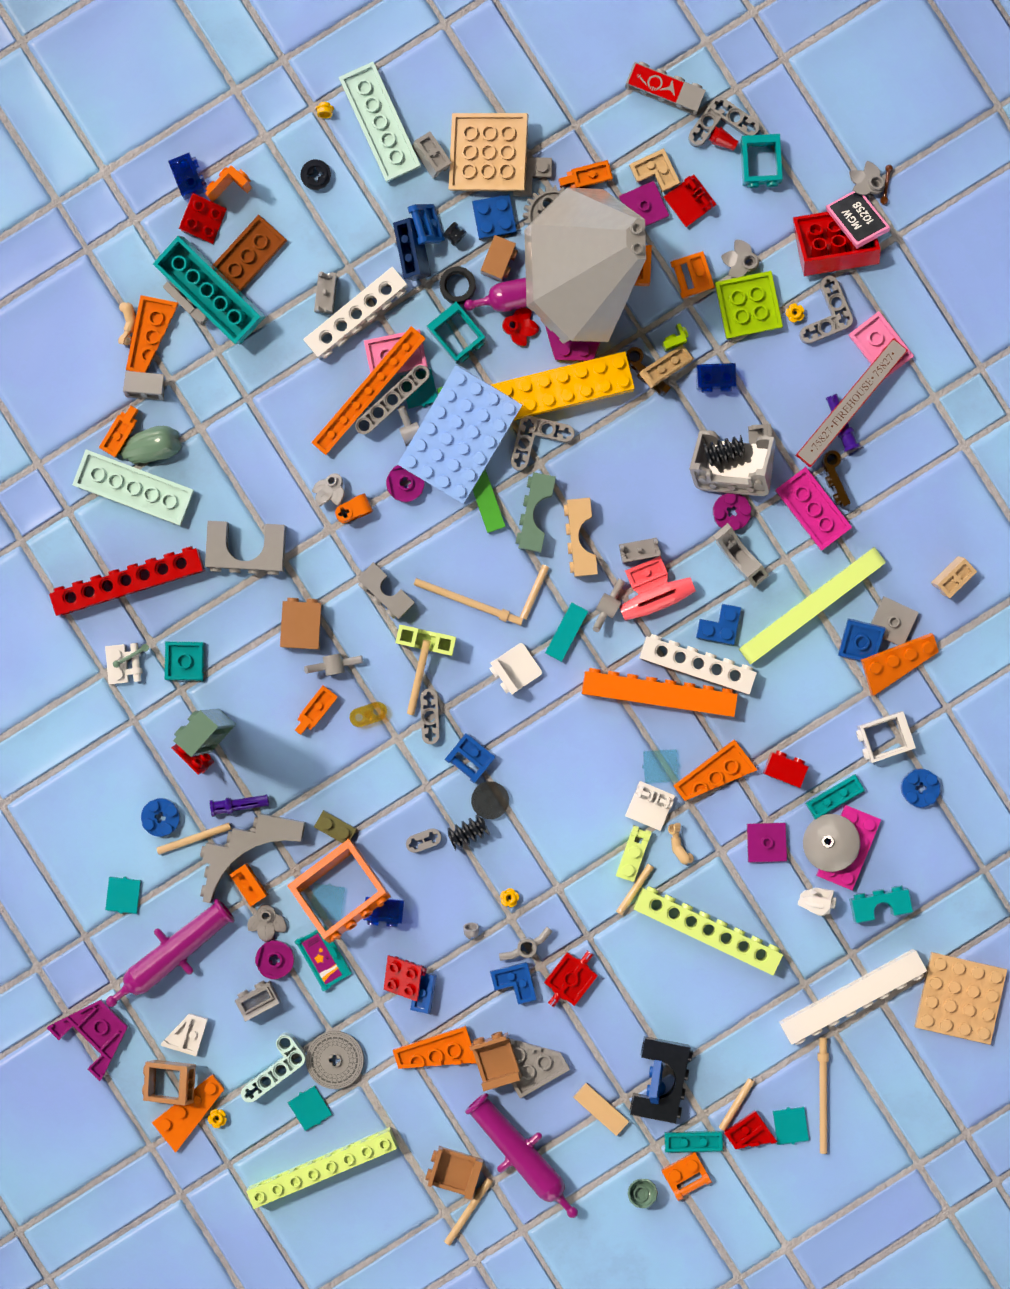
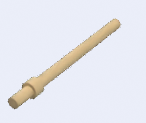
M418 578L415 579L414 585L499 617V620L504 622L510 621L520 626L523 622V618L510 614L508 610H500Z
M820 1037L819 1053H817V1061H819L820 1153L827 1154V1062L829 1061V1053H827V1038Z

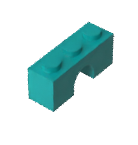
M901 885L891 887L892 891L884 892V889L872 891L873 894L866 896L865 893L854 894V898L849 899L853 921L860 923L875 920L874 909L876 905L882 902L889 905L891 914L894 916L913 912L909 889L903 888Z

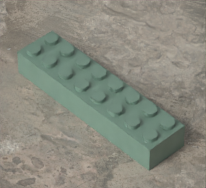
M220 709L195 710L187 719L190 722L186 726H181L175 732L176 738L173 741L191 757L211 753L233 729L236 723Z

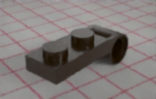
M632 347L626 354L628 364L637 373V378L646 383L639 374L646 368L641 364L644 356L640 348ZM631 353H637L640 359L637 362L631 361L629 358ZM662 381L651 389L658 395H666L671 387Z
M835 450L828 451L821 459L827 476L825 481L829 488L832 487L835 493L833 499L836 505L840 504L842 508L851 503L835 470V467L841 462V456ZM828 455H833L836 458L834 465H830L827 462Z

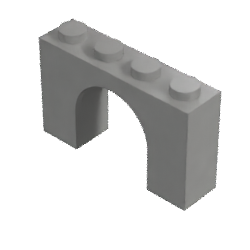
M208 521L205 567L210 568V571L221 572L223 568L229 569L231 573H241L242 569L248 570L250 574H260V571H267L268 575H279V572H284L285 525L265 524L262 552L253 560L240 561L230 553L228 548L229 523L224 521Z

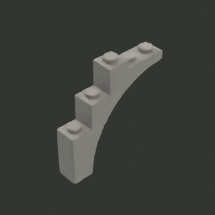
M260 813L258 817L254 818L253 828H256V831L233 828L232 832H228L227 843H229V846L207 842L205 846H202L200 857H203L202 862L210 864L206 866L204 877L207 878L206 885L202 886L200 894L203 897V902L211 903L213 901L217 885L223 874L243 853L269 842L284 840L301 842L306 822Z

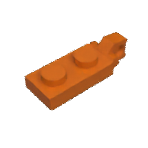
M605 160L571 169V171L567 172V176L559 178L558 182L560 188L568 186L570 188H583L613 180L609 162Z
M130 405L126 413L121 412L99 448L117 458L136 426L137 420L134 418L139 410Z
M322 685L300 713L297 720L301 723L295 731L302 735L307 728L311 730L315 727L338 696Z

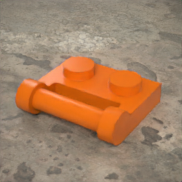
M703 251L670 262L681 289V299L715 288ZM683 264L687 265L694 287L692 289H688L681 267Z
M695 1152L688 1154L661 1170L678 1201L684 1199L683 1196L704 1184L712 1183ZM700 1172L701 1178L680 1190L678 1189V1184Z

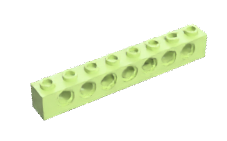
M650 886L647 889L642 887L633 906L634 910L766 973L774 975L783 956L779 952L780 948L772 944L766 946L762 944V939L753 935L749 938L744 935L745 931L735 927L732 930L727 927L728 923L717 919L715 922L709 919L711 915L703 911L696 913L692 911V906L684 902L682 905L675 903V898L667 894L663 897L657 894L658 890ZM654 900H660L662 903L661 907L657 910L651 908V903ZM672 908L679 910V914L675 918L669 917L668 914ZM690 916L696 918V923L693 926L686 924V919ZM708 924L713 925L714 928L711 934L703 932L704 927ZM730 933V941L722 942V934ZM742 941L748 942V948L744 951L738 949V945ZM760 949L765 950V957L757 959L756 952Z
M391 1127L251 1185L246 1192L253 1209H256L396 1150L398 1144Z

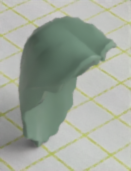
M155 426L129 437L119 455L122 456L123 460H129L133 464L168 459L177 454L181 449V442L178 439L179 433L168 426Z

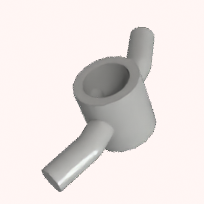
M400 406L398 411L404 427L399 430L405 445L409 446L419 426L417 422L411 424L405 406Z
M618 579L610 596L606 593L602 596L596 608L601 613L592 628L595 632L600 631L607 616L613 619L621 604L617 597L625 584V581L622 579Z
M341 653L323 657L324 663L305 666L304 671L307 674L325 670L326 676L344 673L345 666L363 663V657L361 655L342 659Z
M546 927L535 939L530 937L520 939L517 949L511 952L499 953L500 961L514 959L520 955L524 958L532 957L536 953L537 946L542 944L553 931ZM526 942L532 943V951L529 953L522 951V944Z

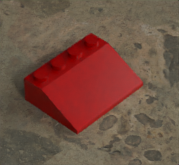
M828 212L793 217L799 259L804 276L879 264L881 249L878 238L856 249Z

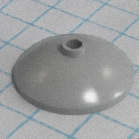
M837 814L822 815L813 820L804 833V853L810 863L820 870L827 872L841 871L850 866L858 856L860 850L859 832L855 825L843 816ZM828 838L832 841L830 845H826Z

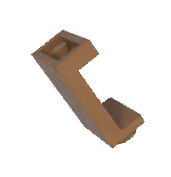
M287 598V601H283L280 647L320 650L322 603H318V599H307V602H299V598Z
M500 1031L493 1033L491 1038L484 1039V1037L473 1040V1043L470 1045V1051H473L483 1081L481 1084L483 1091L521 1080L522 1074L508 1032L503 1034Z
M439 1146L438 1151L434 1150L431 1161L434 1162L432 1169L428 1168L425 1180H428V1186H436L465 1195L464 1198L472 1200L483 1159Z

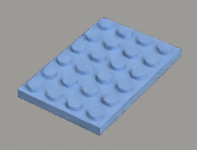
M455 365L397 465L464 504L523 404L460 366Z

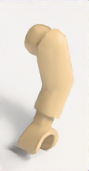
M122 302L119 309L123 312L126 323L123 329L124 333L119 337L118 343L130 345L132 340L130 334L133 333L136 316L133 305L129 302Z
M671 824L668 827V832L672 834L671 844L673 853L682 864L692 863L694 860L693 855L687 853L681 845V837H679L681 824Z

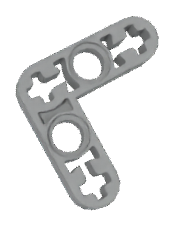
M716 97L691 130L688 140L694 147L702 146L720 120L744 136L757 135L759 124L754 118L725 98ZM720 102L723 103L722 108L725 109L726 111H727V108H728V107L731 108V109L728 111L726 117L723 115V114L725 113L724 110H722V109L716 110V109H715V108H716L715 103H716V104H719ZM736 112L740 115V120L732 122L729 115ZM710 117L713 119L714 124L707 127L703 124V119ZM743 118L746 119L744 122L746 125H754L753 129L755 131L751 130L750 132H747V126H745L744 124L742 125V127H739V125L742 123ZM700 129L704 130L700 137L702 140L695 142L693 134L697 135Z
M826 276L820 282V289L831 316L802 328L799 337L805 344H811L845 330L853 322L852 314L839 283L833 276ZM827 280L829 281V283H832V282H833V284H834V285L831 287L833 293H834L836 290H837V292H838V293H836V294L831 295L830 297H828V295H827V294H830V293H831L830 289H829L828 287H827V288L824 287V285L826 284V281H827ZM833 298L841 300L842 304L839 308L831 305ZM843 308L845 309V311L842 312V315L844 318H848V321L846 322L847 325H844V323L839 322V320L841 319L840 313L836 315L835 312H838ZM824 322L831 325V331L828 333L821 330V324ZM814 326H817V332L821 336L818 337V334L815 333L811 336V340L808 337L804 338L805 330L813 332L816 330Z
M533 416L522 418L511 458L512 467L517 471H522L527 467L535 436L567 443L574 437L573 428L566 424ZM528 420H531V424L534 425V427L529 428L528 434L532 433V437L526 434L520 435L521 431L525 433L526 426L523 423H526ZM544 424L551 425L553 428L552 433L544 434L541 430ZM556 426H559L558 431L569 429L568 432L571 433V436H567L566 439L559 433H557V437L553 435L555 434ZM522 438L528 439L530 442L529 447L522 449L518 444L519 440ZM516 450L528 452L527 456L523 454L522 461L525 464H521L520 467H517V463L514 462L515 459L519 458L520 454L516 453Z

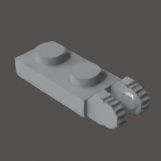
M168 281L163 285V288L199 324L203 325L207 322L208 318L199 309H195V305L187 297L184 298L177 287L173 284L171 285Z

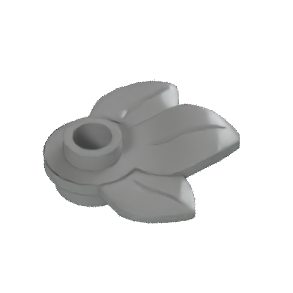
M866 162L864 171L851 170L849 172L851 181L856 184L853 187V191L859 195H867L869 193L880 194L885 188V182L880 176V170L872 162Z
M735 240L734 251L726 252L721 256L724 264L731 267L729 276L733 278L743 277L746 272L755 271L759 265L757 255L752 253L750 245L742 240ZM746 260H752L753 264L748 266Z
M331 474L314 485L312 492L316 493L315 501L318 507H321L329 500L337 506L342 502L345 491L342 488L343 479L339 474Z
M269 905L260 906L257 913L248 920V931H257L259 938L264 942L270 941L275 931H286L284 918L276 914L274 908ZM268 913L269 917H263L262 914Z

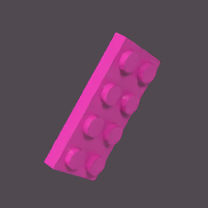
M804 467L775 489V492L820 551L852 528L807 467Z
M844 805L840 816L850 820L860 835L858 856L850 866L841 871L827 872L818 869L816 876L853 891L881 819Z

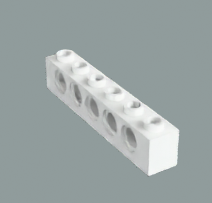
M392 266L303 339L318 359L322 357L324 359L332 354V349L338 345L340 347L348 340L346 337L351 333L353 335L358 333L362 329L361 325L366 321L369 323L377 317L376 313L381 309L383 311L387 309L395 297H402L407 292L406 288L408 286ZM385 286L392 288L391 293L388 295L381 293L382 288ZM368 299H376L377 304L374 307L367 306ZM355 310L362 312V316L359 319L352 318V313ZM345 322L347 329L339 331L337 330V325ZM330 334L332 341L330 343L322 342L324 335Z
M651 634L650 637L646 636L639 659L745 694H750L757 673L752 671L753 667L742 664V667L734 665L735 661L726 658L720 661L716 659L717 655L708 652L702 655L698 653L696 648L688 646L687 649L679 647L680 643L669 640V643L661 641L662 637ZM659 646H664L667 650V654L664 657H659L656 653ZM678 652H682L685 655V660L682 663H678L675 660V654ZM696 658H700L703 661L701 669H696L693 666V661ZM714 664H718L721 667L719 675H714L711 671ZM733 670L739 672L740 676L737 681L730 679V672Z

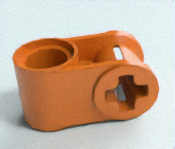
M364 493L339 505L336 508L335 515L339 522L348 523L373 512V509ZM344 509L345 512L349 511V513H347V518L339 516L341 515V510Z

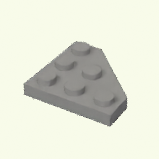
M510 1038L522 1074L520 1081L511 1083L519 1098L524 1097L570 1070L561 1052Z

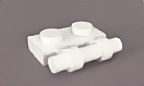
M138 643L130 644L131 651L126 652L125 644L105 646L109 684L129 683L128 675L132 674L134 682L141 681V674L143 673L139 661L141 653L132 657V669H128L127 661L121 663L118 668L113 666L115 660L119 661L137 651Z

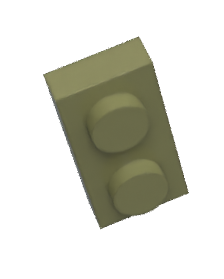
M325 810L322 811L314 825V828L341 843H344L347 839L351 840L357 830Z

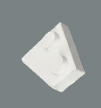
M189 1013L161 1043V1046L197 1056L208 1018Z

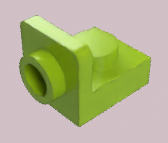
M680 323L676 324L679 336L672 334L665 338V341L662 343L665 352L686 344V338L689 335L685 326L682 327Z

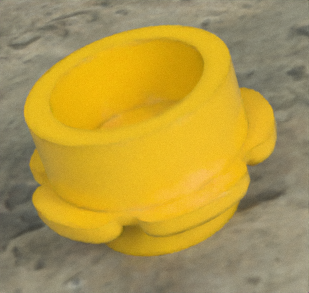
M321 102L316 106L315 110L318 117L327 119L332 117L334 107L329 102Z
M796 303L791 304L786 309V316L789 321H801L804 318V308Z
M508 888L506 891H502L500 895L501 903L506 907H514L519 900V894L514 889Z
M214 1109L210 1112L208 1122L214 1128H220L226 1124V1113L223 1110Z

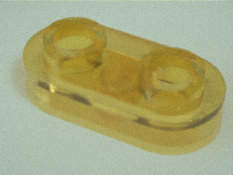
M374 702L356 708L350 713V722L356 727H362L381 721L387 715V708L381 702ZM375 708H380V715L374 714ZM357 714H361L363 716V719L361 721L356 720Z

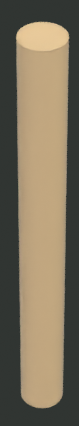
M423 640L407 710L409 715L415 714L431 643L429 640Z
M226 823L157 847V852L160 855L232 830L231 825Z
M488 1177L485 1179L444 1240L447 1245L450 1246L493 1183V1180Z

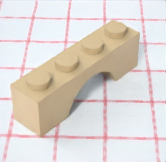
M590 498L567 500V504L564 505V516H568L569 523L565 524L566 535H570L571 542L567 543L568 554H572L573 562H569L570 573H574V577L597 575L596 555L587 552L579 541L580 527L585 521L592 518Z

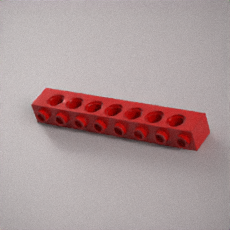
M193 546L182 549V553L176 555L174 552L163 555V559L151 558L145 560L146 564L138 566V563L127 566V570L121 572L120 569L112 570L105 577L96 575L90 577L91 581L83 583V580L72 583V587L66 589L65 586L54 588V592L50 593L49 596L55 615L62 616L204 572L205 569L199 549H193ZM181 558H184L187 562L183 569H179L177 566V562ZM162 564H166L168 572L162 575L159 572V567ZM143 570H148L150 573L147 580L141 578ZM126 575L131 577V583L128 586H125L122 582L123 577ZM107 581L113 583V588L109 592L104 589V584ZM92 586L95 593L92 597H88L86 589ZM71 592L76 594V600L73 603L68 601V595Z

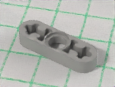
M425 689L420 696L422 739L427 744H434L439 740L440 736L438 695L433 689ZM427 692H431V695L435 696L431 700V705L435 704V709H424V705L428 706V701L424 699ZM427 711L435 713L436 717L433 722L425 720L424 715ZM436 723V728L432 727V732L436 734V737L433 738V741H429V738L425 737V734L429 733V727L424 728V724L433 725Z

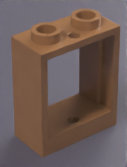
M163 1060L145 1062L143 1068L145 1077L142 1087L143 1101L184 1106L194 1103L196 1064ZM156 1068L180 1071L179 1097L155 1095Z

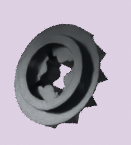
M313 159L303 165L300 176L306 187L319 190L325 188L330 182L331 171L324 161ZM315 167L319 174H323L318 177V182H316L314 177H310L312 174H314Z

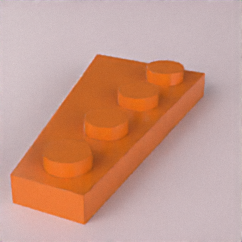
M140 295L126 371L147 373L179 305L178 302Z
M929 633L861 659L871 695H876L937 654L939 651L934 635Z
M733 739L675 783L673 787L683 800L686 801L757 771V768L735 739Z
M466 1026L392 1050L398 1069L476 1063L473 1051H470L472 1043Z
M214 1074L194 1088V1103L186 1106L174 1104L152 1122L175 1153L225 1089Z

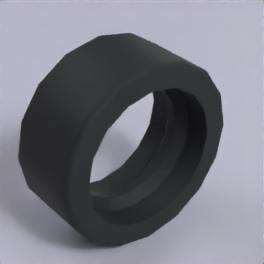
M460 266L447 269L442 274L439 282L442 296L449 303L453 304L455 302L464 304L466 300L472 298L476 289L473 274L468 269ZM455 274L463 275L469 282L468 291L462 296L456 297L451 295L446 287L447 280Z

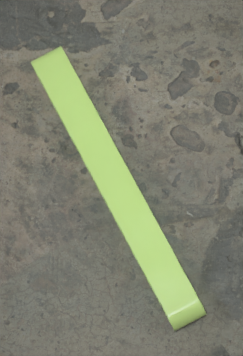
M873 547L740 647L739 651L749 664L754 663L875 572L886 561L877 549Z

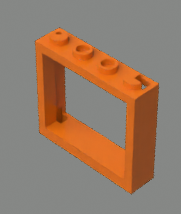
M349 839L287 885L320 935L328 943L336 939L339 940L341 934L355 928L357 922L362 918L369 917L374 909L385 905L384 902L391 897L356 845ZM352 854L378 892L326 931L301 892Z

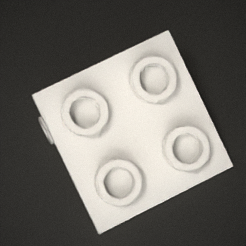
M639 781L625 816L661 831L669 809L673 805L675 795Z

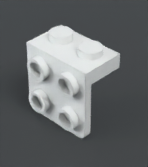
M519 643L490 663L492 667L489 668L495 678L499 676L503 681L500 685L505 693L510 692L511 695L542 674L541 669L523 643Z

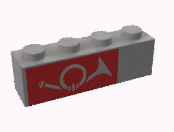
M634 62L625 88L696 116L706 91L702 89L701 85L697 83L689 84L679 76H669L662 69L654 70L649 68L650 66L647 63Z

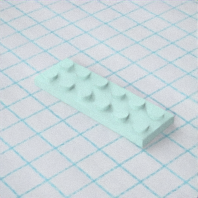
M374 62L340 76L341 85L386 183L420 168L421 165Z
M85 450L72 484L78 488L179 526L182 524L194 492L193 489L89 450Z

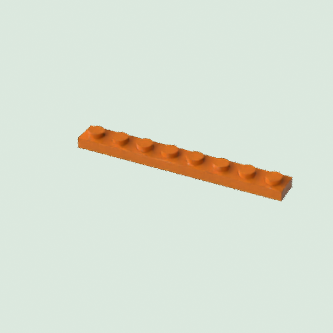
M411 326L311 443L326 455L426 338Z

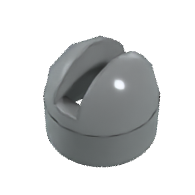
M473 922L465 924L463 926L464 935L468 939H471V937L476 938L479 933L478 924Z

